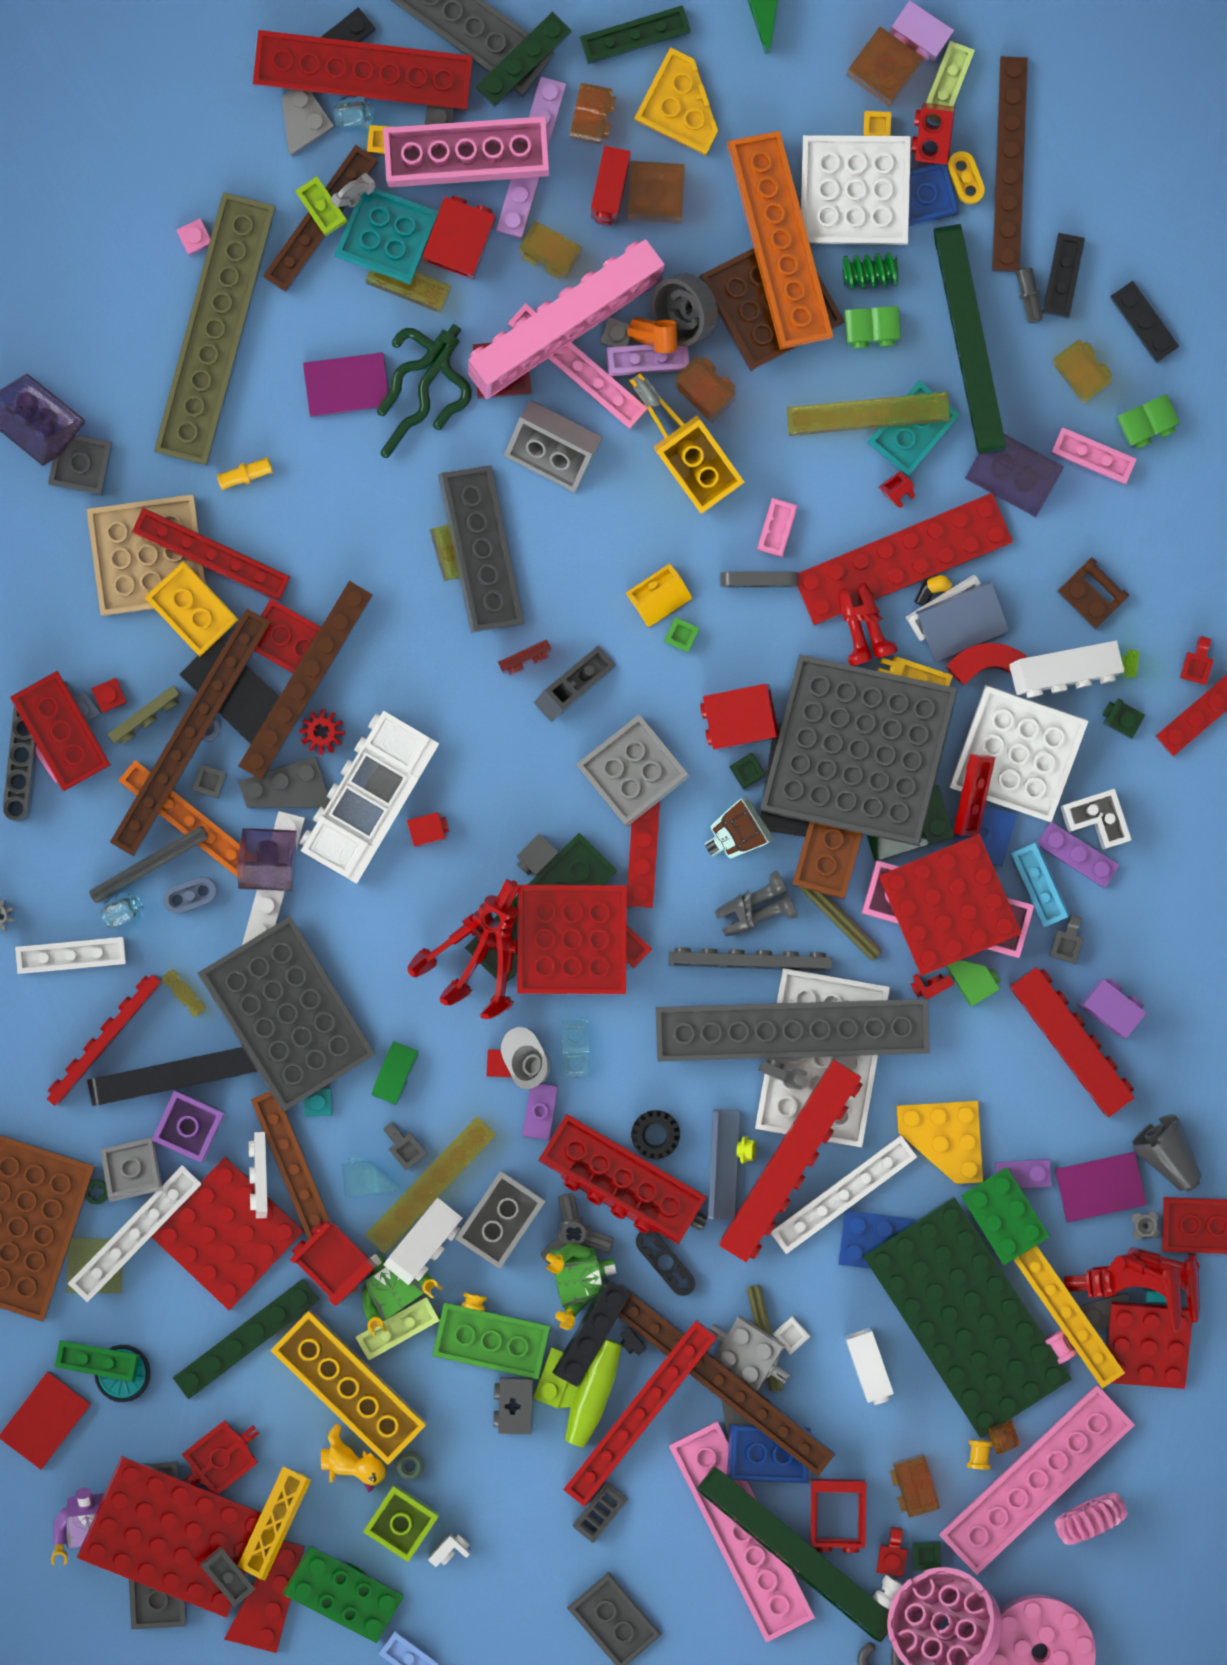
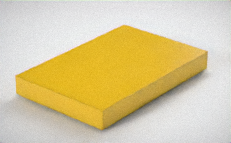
M182 561L144 597L199 657L239 621L237 616L185 561Z

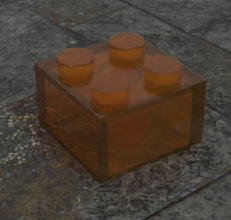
M879 27L849 67L847 77L888 107H891L921 66L923 57L885 29Z
M631 161L628 220L681 223L685 164Z
M697 355L674 378V387L713 424L735 401L736 393L734 389L736 387L727 377L724 376L721 379L716 374V367L706 357L702 360Z

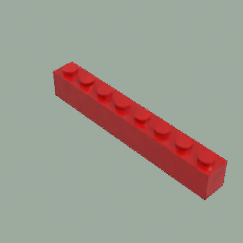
M832 1059L718 1242L720 1247L746 1263L749 1258H756L762 1248V1245L759 1244L764 1234L769 1236L777 1223L773 1219L778 1211L783 1213L791 1201L788 1195L793 1188L798 1190L804 1181L805 1176L802 1173L806 1166L812 1167L820 1154L816 1150L821 1142L826 1144L832 1136L834 1130L831 1129L834 1121L836 1119L841 1121L849 1108L845 1105L849 1097L855 1098L863 1085L859 1082L862 1078L861 1075L837 1060Z

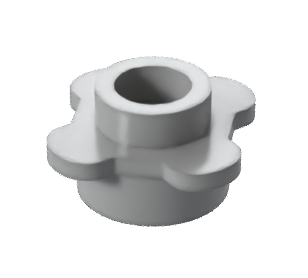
M1149 1212L1145 1215L1133 1214L1131 1217V1221L1134 1223L1133 1237L1137 1240H1141L1143 1237L1157 1238L1160 1233L1156 1222L1158 1215L1155 1212ZM1144 1223L1148 1224L1147 1228H1143Z

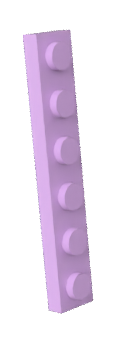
M540 77L529 118L545 116L547 146L549 148L566 90V83ZM540 177L510 180L496 232L519 239L523 238Z

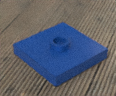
M985 806L979 834L992 864L1002 867L1017 814ZM954 834L952 845L972 836Z

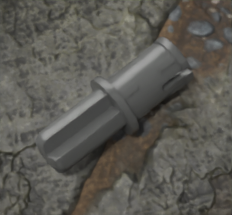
M1033 268L1018 270L1016 275L1021 291L1019 299L1023 300L1027 322H1039L1043 316L1038 298L1040 291L1036 289Z

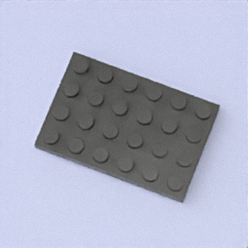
M291 916L197 973L282 1112H285L376 1055Z

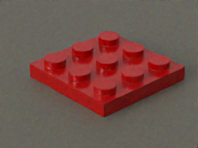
M1111 1301L1106 1346L1125 1372V1374L1111 1383L1185 1389L1192 1331L1189 1308L1181 1307L1180 1330L1172 1331L1167 1306Z

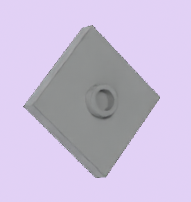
M153 1137L100 1149L110 1202L163 1190L156 1145L152 1141Z

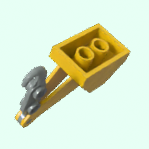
M641 373L629 380L665 438L653 447L701 514L745 483L697 415L684 424L662 400L650 382L644 379ZM660 405L678 425L679 429L668 435L652 407Z

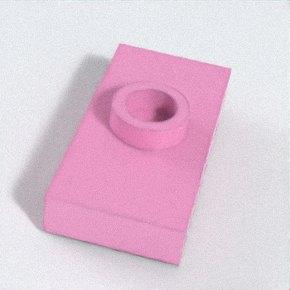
M772 498L758 543V551L783 557L798 505Z

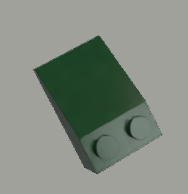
M939 785L934 786L920 846L866 835L874 862L954 837Z

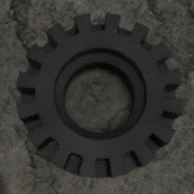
M651 1110L640 1115L634 1122L631 1138L634 1147L641 1155L649 1159H661L673 1153L678 1146L680 1130L677 1122L670 1114L660 1110ZM652 1124H659L666 1130V1139L660 1145H651L645 1138V1131Z

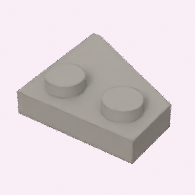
M291 90L282 96L288 151L291 156L334 129L333 124L311 92Z

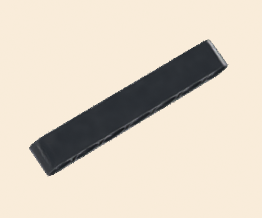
M243 1047L88 1079L87 1084L92 1106L258 1071Z

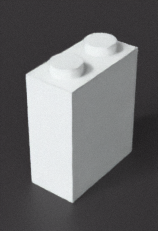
M867 1328L844 1336L866 1401L868 1403L873 1402L874 1405L889 1401V1395L894 1393L872 1330Z

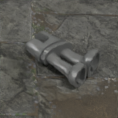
M778 870L771 873L768 885L752 894H750L748 889L743 896L740 893L736 898L725 903L715 911L717 919L729 916L733 912H736L739 922H733L728 927L722 929L725 936L749 932V929H755L754 925L777 915H785L789 919L798 917L789 895L753 911L754 906L787 893Z

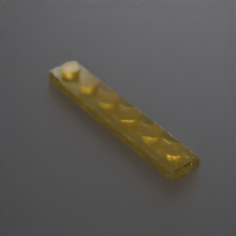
M948 392L787 407L789 436L950 421Z
M477 1116L375 1223L365 1236L385 1254L497 1134Z

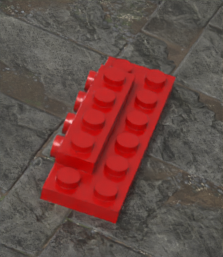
M568 1114L565 1115L538 1160L561 1174V1178L565 1180L563 1184L568 1189L575 1192L580 1189L588 1194L587 1199L593 1204L600 1206L604 1203L611 1208L610 1212L615 1217L631 1219L635 1222L634 1227L643 1233H648V1231L654 1233L657 1231L677 1244L682 1240L706 1199L705 1195Z

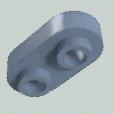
M204 877L197 878L168 889L164 895L163 902L168 911L181 914L211 903L217 895V888L212 880ZM206 886L208 888L206 896H200V887ZM180 895L183 898V902L177 906L174 904L173 899L175 896Z

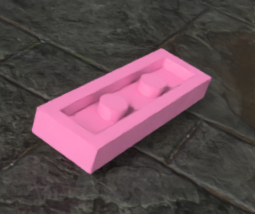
M1063 427L1051 454L1126 485L1137 460L1134 457Z

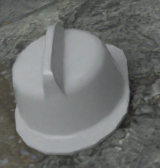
M516 1027L509 1030L502 1040L501 1054L513 1081L522 1089L538 1087L541 1083L547 1081L551 1070L550 1057L543 1050L538 1038L531 1030L524 1027Z

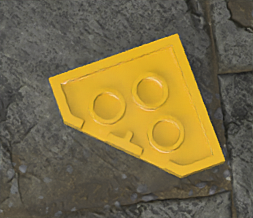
M670 47L634 121L706 156L718 134V128L713 118L695 60Z
M978 1101L896 1106L898 1133L955 1184L983 1182Z

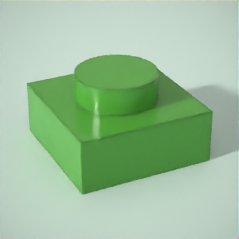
M675 617L664 642L689 653L700 628Z

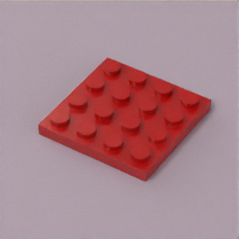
M980 834L878 876L920 976L1022 934Z
M519 885L517 994H626L627 885Z
M224 1157L203 1179L201 1185L166 1220L151 1238L230 1311L304 1230L268 1196L267 1218H256V1210H250V1194H255V1184H250L249 1178L227 1157Z

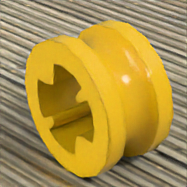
M464 1292L465 1301L462 1302L461 1306L485 1311L483 1302L487 1301L486 1296Z

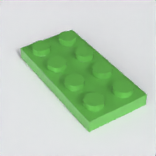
M444 1302L432 1356L539 1379L550 1325Z

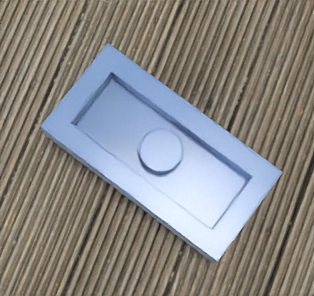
M394 1631L379 1652V1655L393 1665L439 1664L438 1661L397 1631Z

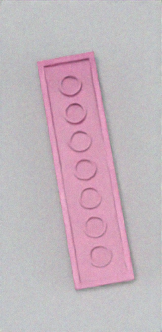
M1096 1384L939 1533L940 1537L977 1575L1135 1424Z
M718 1421L670 1444L669 1447L766 1643L814 1619L815 1616L792 1570L696 1489L712 1467L718 1468L727 1475L729 1443ZM733 1480L756 1499L748 1481Z

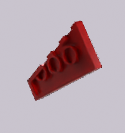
M283 1541L266 1580L256 1579L253 1585L255 1590L246 1597L224 1640L277 1653L291 1598L283 1594V1590L301 1561L304 1545Z

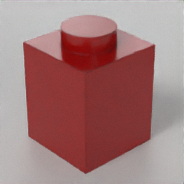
M439 812L407 820L415 848L445 840V833L450 832L446 817H440Z

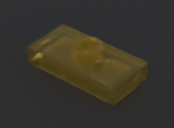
M444 525L430 529L444 582L458 579L459 574L449 526Z

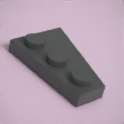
M316 756L269 771L263 780L254 776L239 781L247 808H326L330 802V799L326 797L328 792Z

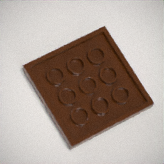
M754 248L699 276L711 289L716 300L718 313L750 371L800 347L795 346L781 350L779 348ZM817 272L831 329L833 330L845 321Z

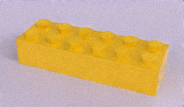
M311 1309L270 1350L387 1465L427 1425V1422Z

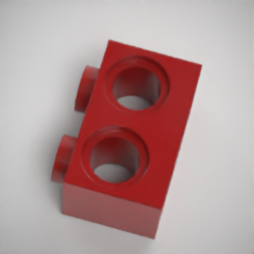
M923 103L921 110H916L914 126H919L918 137L913 136L911 152L916 153L915 161L947 165L950 155L955 106ZM930 114L938 115L941 119V124L938 126L930 125L927 121V116ZM926 141H934L938 146V150L936 152H928L924 148V143Z

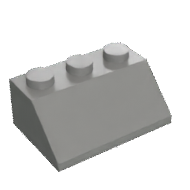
M531 400L519 418L504 456L575 493L603 437Z

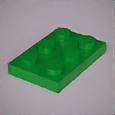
M1007 1167L960 1195L1003 1265L1008 1264L1050 1238L1047 1230Z

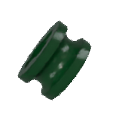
M102 1180L91 1181L85 1195L86 1200L96 1205L105 1202L108 1199L106 1183ZM95 1184L100 1185L99 1189H104V1194L100 1195V1200H95V1196H90V1190L94 1189Z

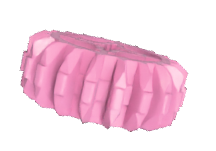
M1112 1492L1094 1497L1071 1508L1059 1516L1054 1524L1057 1528L1058 1536L1062 1539L1063 1543L1070 1545L1080 1543L1094 1536L1096 1537L1124 1521L1128 1512L1119 1494Z

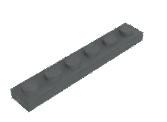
M677 947L674 948V952H669L668 966L778 970L785 968L790 970L831 971L832 957H826V953L811 952L810 957L799 956V952L784 951L783 956L772 955V951L757 950L756 955L745 954V950L730 949L729 954H720L718 949L704 948L701 953H692L691 948Z

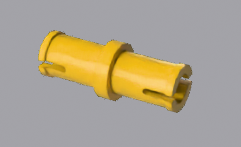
M265 457L247 465L241 463L238 468L217 474V479L222 491L227 488L244 482L246 485L250 484L253 479L272 474L273 468L269 458Z

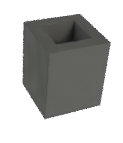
M539 833L517 855V858L520 860L517 865L528 876L532 872L537 876L559 852Z

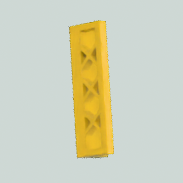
M282 1467L237 1567L261 1580H266L311 1482V1479L305 1477L306 1475L293 1469Z

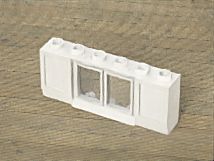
M385 711L381 715L375 713L368 725L372 731L367 739L363 736L361 737L354 751L358 752L353 762L348 760L340 773L344 776L340 785L334 783L326 796L331 799L326 809L323 807L319 808L313 818V821L317 822L312 832L306 830L299 842L303 846L301 849L303 853L356 884L439 745L436 741Z

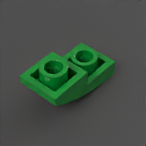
M393 1041L372 1090V1096L397 1105L408 1083L407 1078L418 1057V1051Z

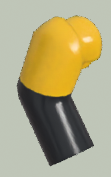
M943 575L925 580L914 602L924 606L929 602L932 594L937 592L945 593L950 590L952 582Z

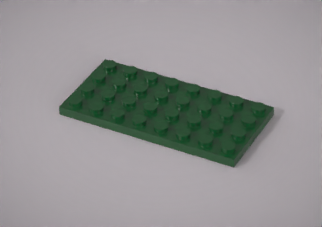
M954 1196L863 1255L980 1438L986 1436L1072 1380L1063 1364L1057 1362L1058 1357L1050 1344H1046V1338Z

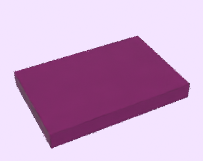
M383 352L303 363L310 417L376 409L388 394Z
M1135 1152L1055 1169L1067 1223L1147 1205Z

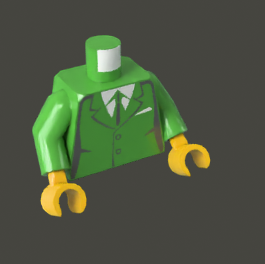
M572 1242L560 1250H552L546 1255V1260L551 1263L546 1266V1269L555 1275L562 1308H565V1312H556L555 1318L561 1321L559 1327L565 1330H570L574 1326L575 1316L596 1297L602 1287L601 1277L616 1274L613 1258L598 1261L594 1248Z
M377 1252L370 1257L377 1265L372 1271L374 1275L365 1281V1286L362 1289V1306L370 1333L373 1337H376L374 1330L378 1326H381L383 1331L386 1332L387 1327L383 1323L385 1320L424 1293L433 1299L434 1296L431 1295L432 1288L436 1286L442 1291L443 1287L428 1272L419 1281L414 1278L407 1285L383 1265L385 1261Z

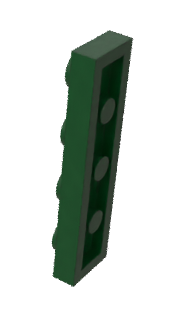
M682 5L580 36L587 63L591 64L689 34L691 30Z
M552 11L476 85V89L496 107L572 33L571 29Z

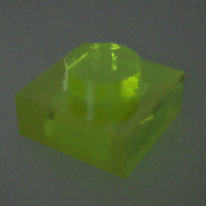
M1127 650L1125 656H1121L1124 668L1123 679L1134 680L1137 678L1139 651Z

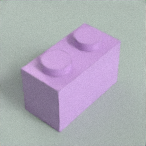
M910 0L892 25L890 31L893 35V40L904 47L909 45L916 50L914 53L924 61L930 59L933 62L939 57L954 32L952 28Z

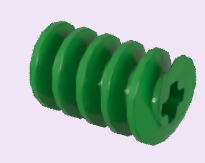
M890 252L885 254L884 260H882L879 253H876L873 261L869 254H865L863 262L860 261L858 255H854L852 263H850L847 256H843L844 287L848 282L851 289L854 290L856 282L859 281L862 289H865L867 281H870L873 288H876L878 280H881L883 286L887 287L889 279H892L894 286L898 285L897 256L893 259Z

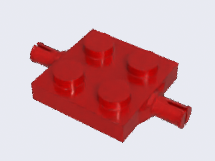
M226 1420L222 1421L182 1453V1456L190 1464L192 1474L184 1481H192L191 1484L194 1485L200 1482L207 1486L211 1492L219 1495L258 1463L247 1443L259 1435V1431L256 1430L248 1436L256 1429L252 1425L240 1435L233 1430Z

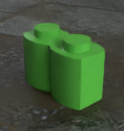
M898 306L844 311L846 344L852 345L853 349L869 348L868 344L879 343V347L896 346V341L901 340Z
M1167 394L1123 413L1116 418L1129 448L1136 445L1137 449L1151 444L1150 438L1158 434L1164 438L1175 433V427L1180 424Z

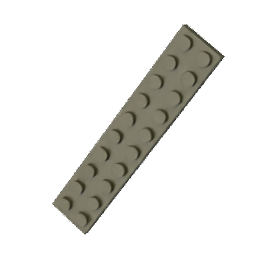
M224 192L222 194L156 441L155 453L205 466L208 464L276 207L274 205Z

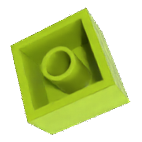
M394 1483L363 1532L409 1562L440 1513Z

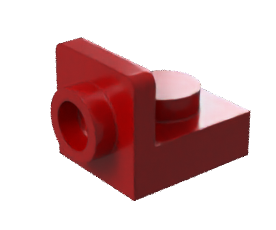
M916 974L912 977L914 982L910 984L917 998L922 996L923 999H929L953 986L954 982L950 975L944 978L942 974H939L928 980L929 986L925 988L919 975Z

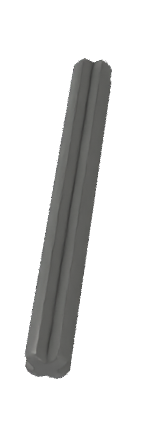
M200 826L89 891L92 900L95 903L104 900L209 838L207 831L203 826Z

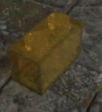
M534 221L519 247V252L523 255L521 258L533 266H536L538 263L546 267L545 272L556 279L562 276L567 279L582 252V246Z
M1078 339L1054 357L1052 364L1081 402L1085 404L1112 383L1110 379L1112 374L1105 364L1099 365L1093 357L1096 353L1088 342L1083 343Z

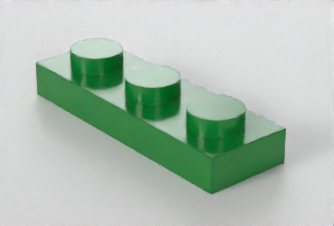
M60 1340L55 1367L135 1382L140 1355Z

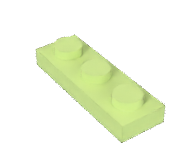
M953 41L949 42L926 103L954 106L975 52L974 49ZM930 114L927 116V120L939 125L941 124V119L938 115Z
M425 1297L385 1320L383 1323L387 1327L386 1332L383 1331L381 1326H378L374 1330L376 1337H373L368 1329L355 1338L369 1361L437 1323L440 1319L428 1297Z

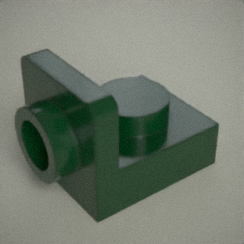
M1118 698L1115 703L1110 701L1105 708L1102 716L1106 717L1103 724L1133 739L1145 714L1123 703V700Z

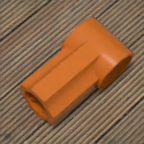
M636 317L631 320L630 325L627 327V335L632 338V341L651 345L655 352L671 353L678 349L676 321H653Z

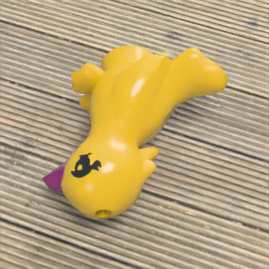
M337 1423L330 1429L328 1434L330 1448L321 1449V1469L329 1470V1482H334L336 1474L353 1475L363 1482L369 1493L374 1489L375 1485L384 1480L386 1475L385 1465L371 1452L367 1454L363 1451L362 1457L359 1458L352 1449L342 1442L340 1438L341 1425Z

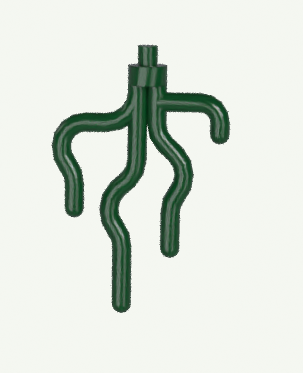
M453 324L448 331L442 329L435 341L414 328H404L393 338L392 346L395 348L401 347L406 339L411 338L428 351L421 359L402 363L394 371L391 389L377 408L379 416H385L402 391L403 377L407 373L425 369L429 365L430 367L418 385L420 401L418 411L406 417L398 425L381 450L380 454L383 458H389L407 431L427 417L430 411L429 386L440 370L448 380L460 388L461 396L457 401L448 404L440 412L433 423V427L436 430H441L453 414L463 410L469 404L472 397L470 384L463 376L454 371L450 365L451 354L460 343L457 336L462 329L457 325Z

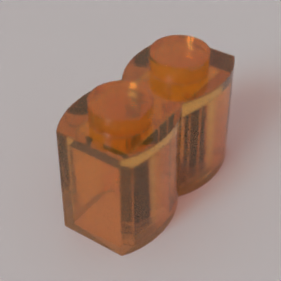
M580 83L570 131L571 139L600 145L603 138L608 139L611 123L606 122L608 112L613 113L616 97L611 96L612 89Z

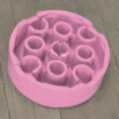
M939 1567L925 1570L924 1573L904 1583L891 1603L887 1628L893 1648L905 1665H988L1000 1644L1002 1618L996 1600L980 1582L961 1570ZM948 1619L949 1626L940 1630L941 1623Z
M1029 1594L1008 1602L1000 1609L1002 1618L1001 1640L994 1657L988 1665H1095L1096 1649L1092 1632L1079 1612L1066 1601L1044 1594ZM1044 1644L1046 1652L1042 1657L1032 1655V1648L1035 1645Z

